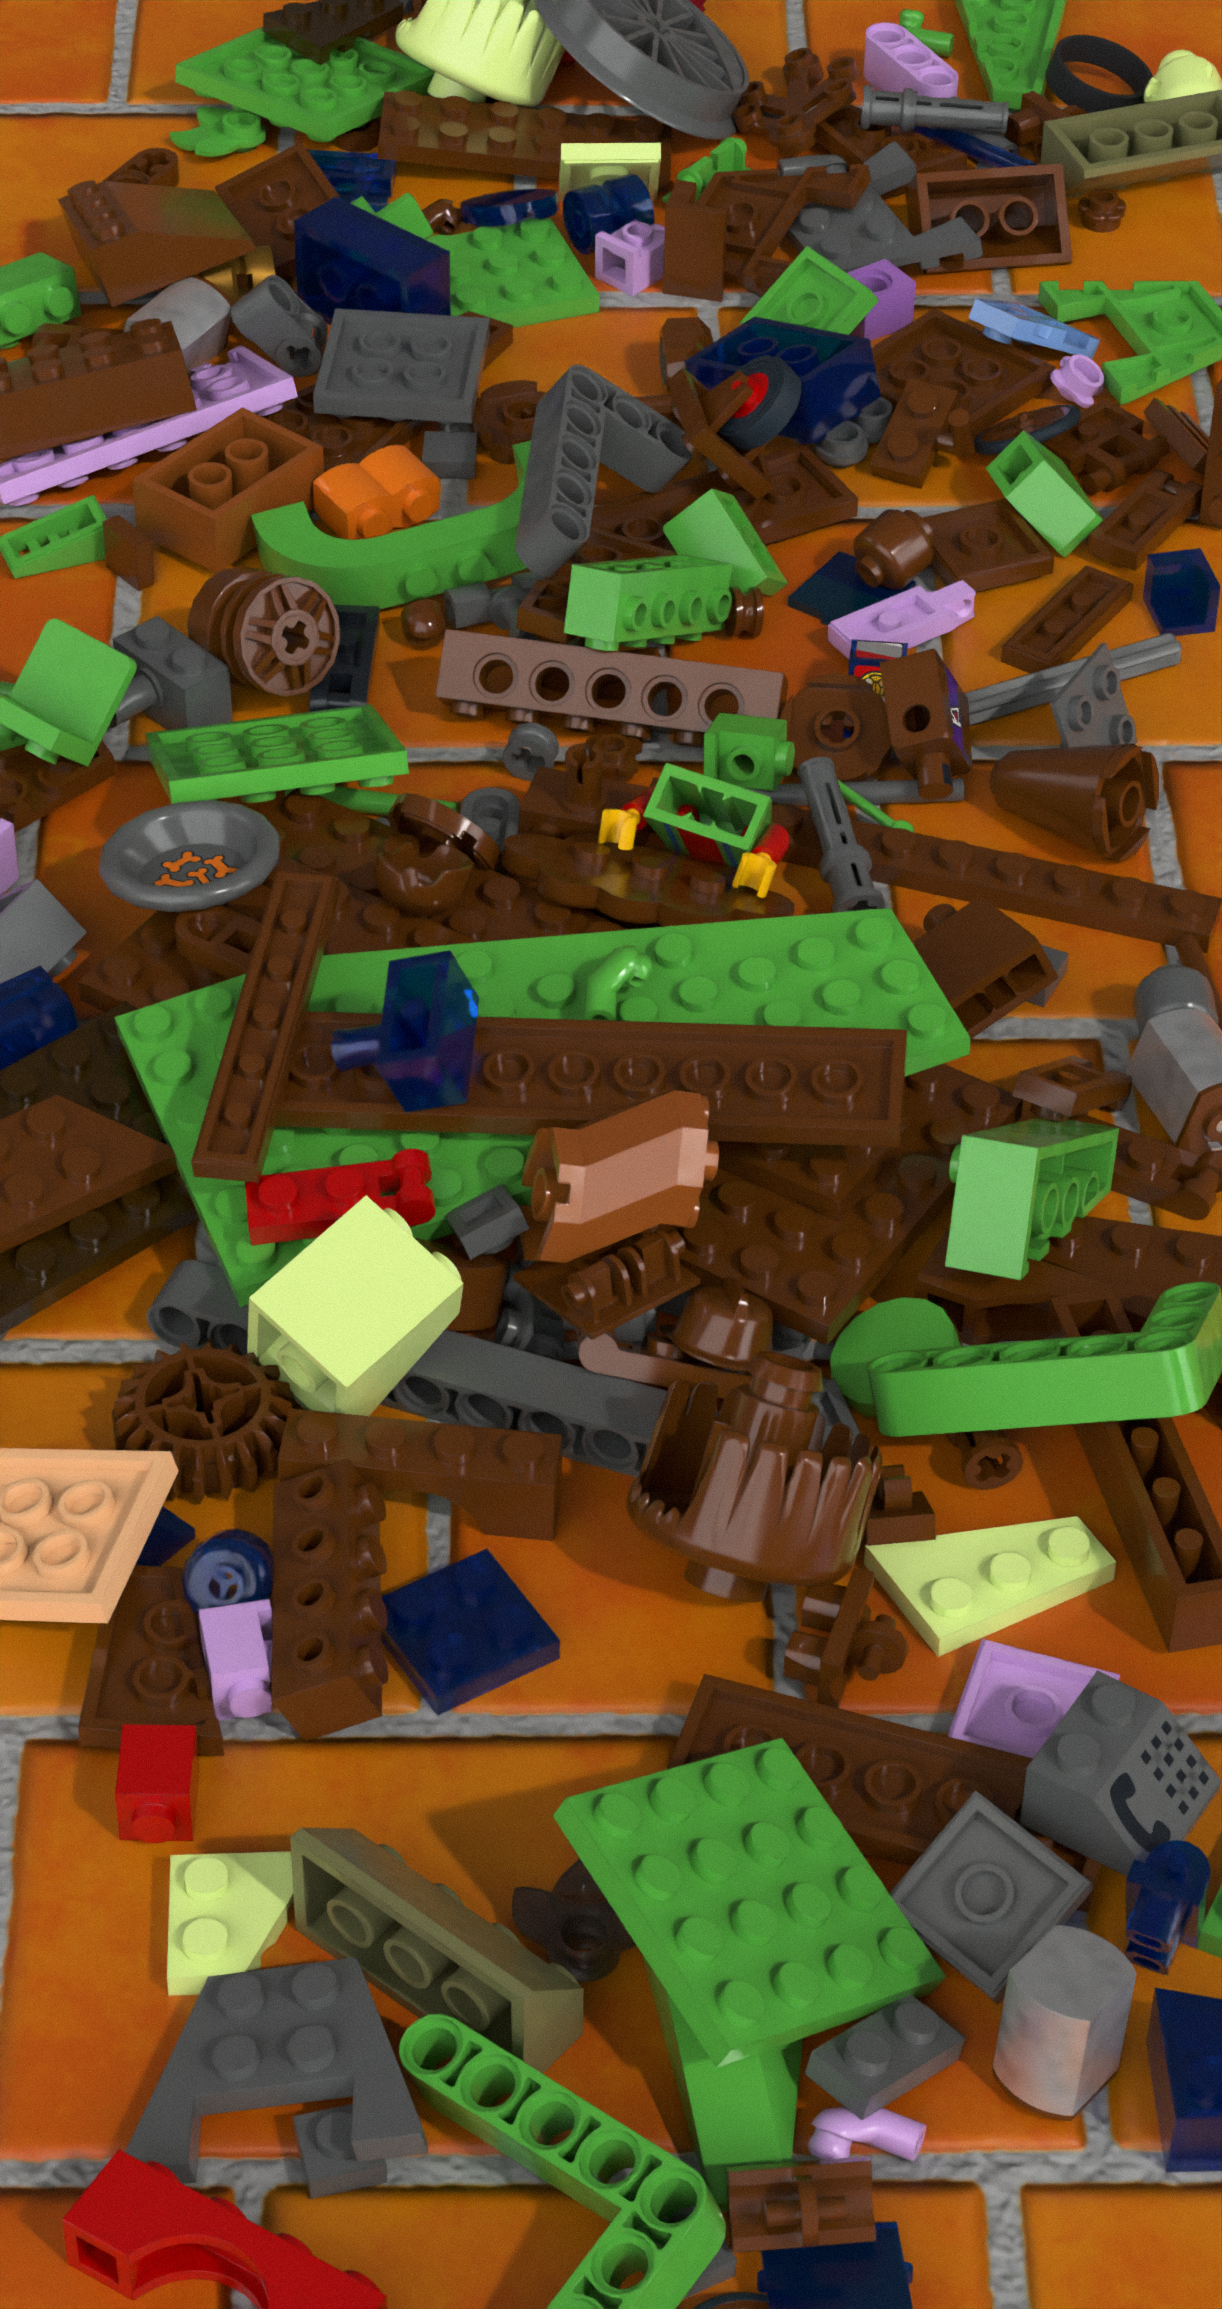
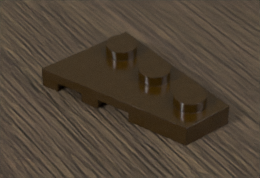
M319 0L306 4L288 3L283 6V9L263 13V32L318 65H322L330 60V51L337 48L338 51L346 52L354 48V39L356 37L373 38L399 24L403 20L404 4L398 0Z

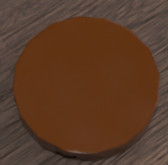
M404 793L397 797L388 812L390 826L396 833L413 835L422 844L427 846L431 844L437 847L441 844L450 845L467 854L472 862L477 863L479 868L486 871L488 869L494 871L501 860V849L486 832L460 813L437 801L417 794Z

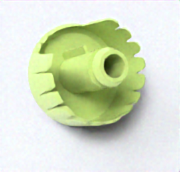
M427 0L418 17L413 20L412 17L402 20L397 26L395 33L396 43L404 53L435 71L427 89V92L432 96L438 98L459 96L468 101L485 103L488 96L501 102H509L517 107L532 108L541 103L565 51V48L545 24L534 0Z

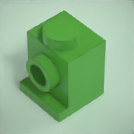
M719 713L704 733L705 776L743 788L774 791L783 777L790 776L792 772L795 748L792 741H787V720ZM742 755H747L751 759L742 758Z

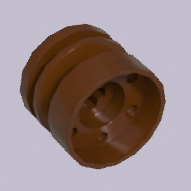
M245 566L223 569L208 579L193 600L187 622L188 638L230 667V683L232 685L284 697L305 693L321 682L335 661L340 642L339 616L331 597L316 582L297 576L277 572L271 573Z

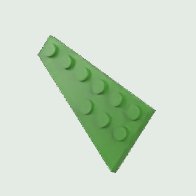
M954 0L990 102H1009V111L1019 112L1021 111L1023 94L1035 91L1043 97L1047 83L1046 69L1056 48L1068 0Z

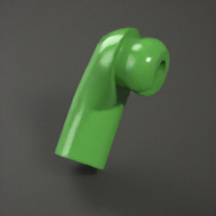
M635 946L615 948L586 979L583 1020L615 1021L617 992L624 983L633 988L643 986V981L648 980L652 972L653 966L649 956L644 953H637Z

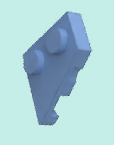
M975 299L968 317L985 326L982 334L1005 344H1011L1012 340L1029 346L1036 344L1074 355L1081 354L1093 359L1100 339L1019 302Z

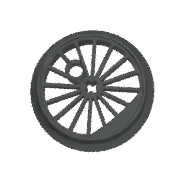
M534 0L547 27L573 58L607 88L637 109L670 127L701 138L725 139L737 132L732 113L737 109V104L749 85L748 70L739 52L727 36L691 1Z

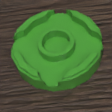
M896 1298L878 1303L856 1316L843 1330L830 1356L831 1378H835L849 1407L867 1417L876 1418L867 1370L869 1362L879 1356L892 1352L962 1345L958 1339V1332L943 1308L922 1298Z

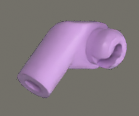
M845 2106L822 2110L811 2123L816 2129L809 2140L808 2149L812 2155L823 2160L848 2158L852 2141H856L914 2162L923 2144L927 2126L924 2123L885 2108H881L864 2120L858 2118Z

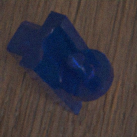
M1181 1840L1163 1842L1152 1850L1146 1859V1863L1134 1859L1126 1879L1125 1922L1128 1923L1126 1926V1937L1130 1941L1126 1948L1125 1956L1131 1963L1162 1975L1169 1974L1180 1943L1197 1948L1200 1931L1205 1920L1206 1891L1209 1888L1211 1870L1207 1857L1200 1848L1190 1842Z

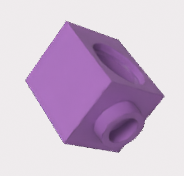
M883 259L847 272L851 277L869 288L879 300L851 332L862 343H867L899 331L913 322L916 282L890 261Z

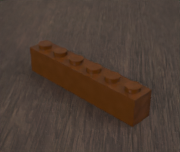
M1115 1288L1050 1298L1046 1339L1134 1332ZM1172 1417L1073 1424L1168 1653L1222 1644V1531Z

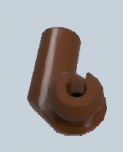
M438 199L421 210L432 230L438 225L445 233L454 232L464 217L463 212L452 206L453 201L448 199Z

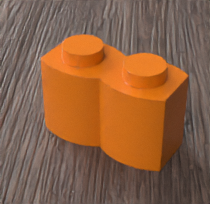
M391 445L376 450L365 457L359 464L346 463L327 470L313 481L314 512L341 539L359 540L385 535L394 527L402 528L416 525L428 519L440 509L439 478L404 445Z

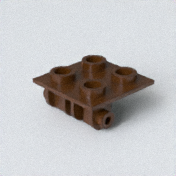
M662 1229L652 1232L646 1238L637 1233L566 1263L537 1262L513 1274L514 1281L591 1340L613 1331L618 1326L700 1284V1278L679 1262V1256L683 1255L686 1251L681 1235L675 1230L665 1232Z

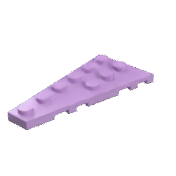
M240 345L227 352L230 362L211 366V363H204L190 370L192 374L190 385L196 411L62 444L54 449L51 447L15 456L1 463L0 502L3 505L9 503L11 506L28 504L39 498V492L56 485L61 488H68L82 484L89 479L88 474L105 467L116 470L131 466L138 461V455L154 449L159 452L177 449L186 444L187 437L207 431L242 407L259 416L275 413L283 408V402L298 397L293 377Z

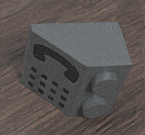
M1097 1670L1027 1766L1020 1824L1152 1889L1219 1791L1221 1780L1162 1701Z

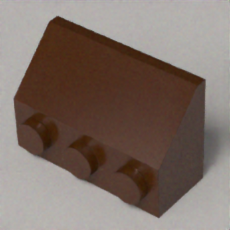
M1063 163L916 173L905 188L909 231L913 236L961 216L981 239L983 256L966 261L964 253L939 258L940 266L923 269L924 275L1072 263Z

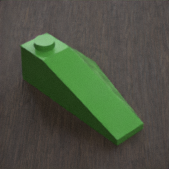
M643 1956L644 1966L699 2170L721 2212L728 2211L726 2167L792 2162L803 2038L716 2068Z

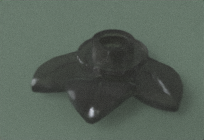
M578 1859L565 1871L553 1887L552 1892L531 1887H517L514 1890L512 1918L518 1931L525 1938L545 1948L548 1963L561 1965L574 1976L577 1982H592L606 1977L617 1967L621 1958V1952L637 1946L581 1859ZM586 1948L591 1951H577V1949Z

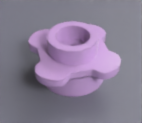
M1075 354L1071 357L1065 356L1060 361V370L1055 369L1050 374L1051 381L1064 398L1075 402L1083 408H1089L1094 403L1092 396L1099 395L1103 390V372L1087 356Z

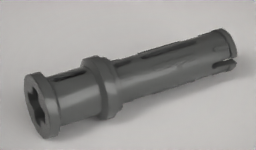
M864 85L860 129H868L871 124L900 127L901 132L914 130V126H928L1006 134L1009 102L917 96V91H912L913 88H905L902 93L873 90L872 85Z
M814 757L806 760L799 766L800 771H797V775L802 783L811 818L823 852L819 864V873L822 880L830 885L834 898L831 913L885 908L883 895L879 890L874 889L869 873L872 868L871 856L863 846L857 844L848 809L835 773L834 762L828 757Z

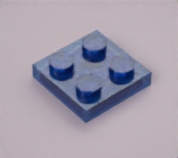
M488 1549L381 1596L388 1618L387 1627L381 1629V1642L437 1716L560 1659V1639Z

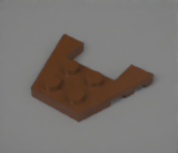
M851 164L850 172L828 174L826 166L807 167L803 175L779 176L778 169L715 172L697 200L696 205L727 209L725 278L762 297L792 263L791 261L771 257L805 202L853 210L871 182L869 165Z

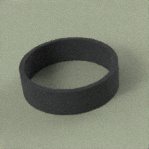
M1073 35L1059 41L1045 73L1048 86L1061 101L1068 106L1077 105L1087 113L1146 103L1143 98L1144 91L1149 80L1153 77L1147 65L1133 52L1110 40L1090 35ZM1064 62H1084L1104 68L1124 80L1135 94L1119 95L1094 88L1072 74Z

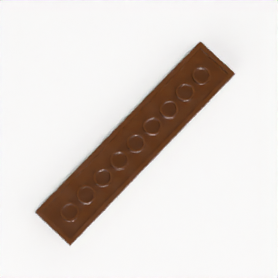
M307 1011L275 1126L535 1135L537 1129L558 1127L571 1129L658 1092L677 1090L701 1093V1095L708 1097V1140L900 1147L907 1056V1030Z

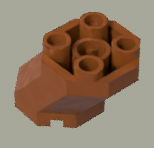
M677 1090L658 1092L571 1129L558 1127L537 1129L523 1167L522 1186L532 1187L531 1206H519L530 1228L520 1233L524 1260L544 1263H566L654 1226L694 1228L699 1215V1196L703 1188V1181H712L714 1179L719 1162L718 1143L708 1140V1097L701 1095V1093Z

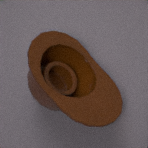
M731 1277L724 1279L719 1286L701 1287L694 1290L688 1297L676 1324H665L659 1327L660 1331L669 1336L681 1351L715 1366L747 1371L745 1366L759 1351L774 1352L772 1350L773 1316L771 1308L761 1299L745 1292L740 1282Z

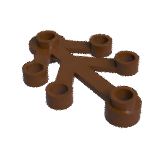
M799 48L791 51L785 56V64L782 68L788 85L787 98L766 94L763 83L760 81L749 82L746 91L739 101L740 107L732 113L737 130L742 133L751 131L768 135L771 144L777 147L779 153L784 156L800 154L810 149L816 142L814 136L817 130L816 125L839 108L851 104L856 99L852 82L859 77L854 58L842 57L832 61L827 66L829 77L808 91L809 87L817 84L824 77L819 58L816 54H812L809 48ZM762 111L782 117L779 119L763 117Z

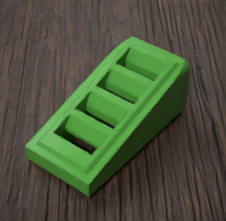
M92 495L0 536V552L14 579L104 560L106 558L103 521L107 520L95 496ZM27 549L30 550V553L25 554L23 556H20L18 552Z

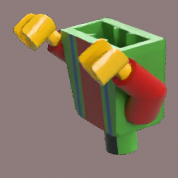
M669 763L665 764L656 786L647 789L626 803L621 810H603L598 843L600 844L613 842L618 843V848L621 850L633 849L636 831L650 825L669 849L682 852L696 861L717 862L737 867L732 886L738 888L739 885L753 888L758 891L757 897L760 898L766 897L775 870L785 856L790 843L787 830L777 823H772L771 797Z

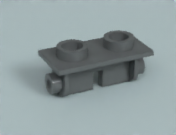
M521 1251L516 1261H510L502 1300V1314L495 1330L494 1343L563 1361L565 1348L563 1322L559 1321L561 1316L513 1280V1274L537 1263L524 1260L523 1252Z

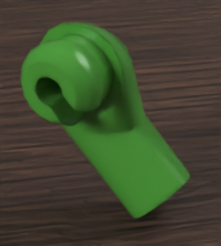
M903 9L899 13L900 26L907 29L937 56H951L954 34L922 29L924 15L920 11Z

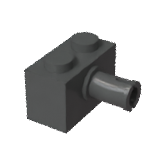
M156 616L113 639V648L134 659L137 669L108 727L115 728L121 722L140 712L145 713L167 730L233 722L230 667L160 617Z

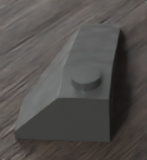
M38 879L0 895V996L45 974L51 979L59 975L76 959L78 953L72 947L87 933Z

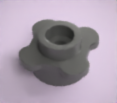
M872 395L862 396L851 403L850 415H843L839 420L856 423L862 428L863 436L867 439L868 443L880 442L892 417L893 407L885 398Z

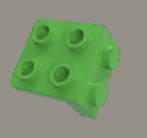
M50 619L45 624L10 696L7 697L0 694V736L11 741L15 740L17 734L24 736L28 739L24 749L56 765L61 755L88 767L136 673L137 665L135 660L59 619Z

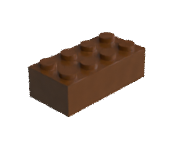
M157 318L145 319L130 326L131 331L112 336L106 331L90 333L81 337L78 340L79 344L58 349V346L54 344L39 346L29 350L27 357L9 362L5 358L0 357V460L196 411L182 350L172 322L161 323V320Z

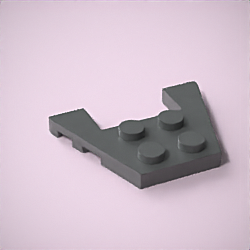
M896 141L888 144L863 163L869 165L871 182L853 210L810 202L800 210L786 233L787 239L799 254L808 246L846 273L883 259H887L896 267L917 263L923 270L940 266L939 258L964 253L966 261L983 256L981 239L961 216L913 236L882 200L880 195L909 183L917 173L915 163Z
M353 1957L209 1976L125 2152L144 2163L151 2160L166 2166L177 2176L182 2184L196 2183L203 2116L353 2096L351 2144L358 2162L428 2153V2142L358 1959Z

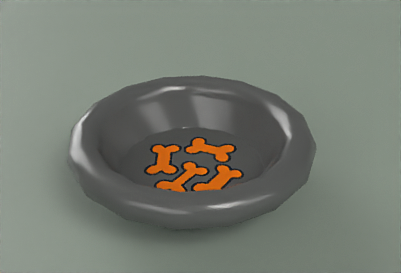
M213 800L178 802L146 811L118 827L101 849L99 874L113 895L136 907L179 913L189 910H201L236 900L263 884L279 862L281 838L264 815L241 804Z

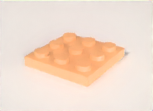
M0 1448V1620L108 1624L179 1472L171 1451Z

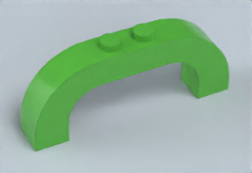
M531 440L512 445L518 487L504 500L486 508L378 537L349 540L325 534L313 524L304 501L252 514L251 520L262 566L265 571L271 573L277 572L316 582L331 597L334 605L380 606V609L441 594L446 589L497 579L526 569L527 567L520 560L516 552V537Z

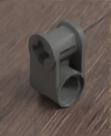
M270 275L232 305L231 316L238 330L247 339L257 344L283 371L289 375L305 377L318 370L323 356L321 347L326 341L328 332L326 322L294 293L287 282L278 276Z

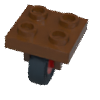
M768 355L752 359L711 390L684 367L681 368L667 382L675 402L671 405V409L682 423L685 434L681 437L684 445L698 460L703 461L708 458L717 466L721 477L730 487L735 490H739L742 487L759 501L774 488L762 450L788 424L797 409L802 393L800 378L782 359Z

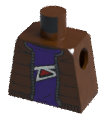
M935 648L879 662L894 753L911 777L917 780L920 797L928 800L948 797L953 792L952 777L966 774L972 768L969 703L967 696Z

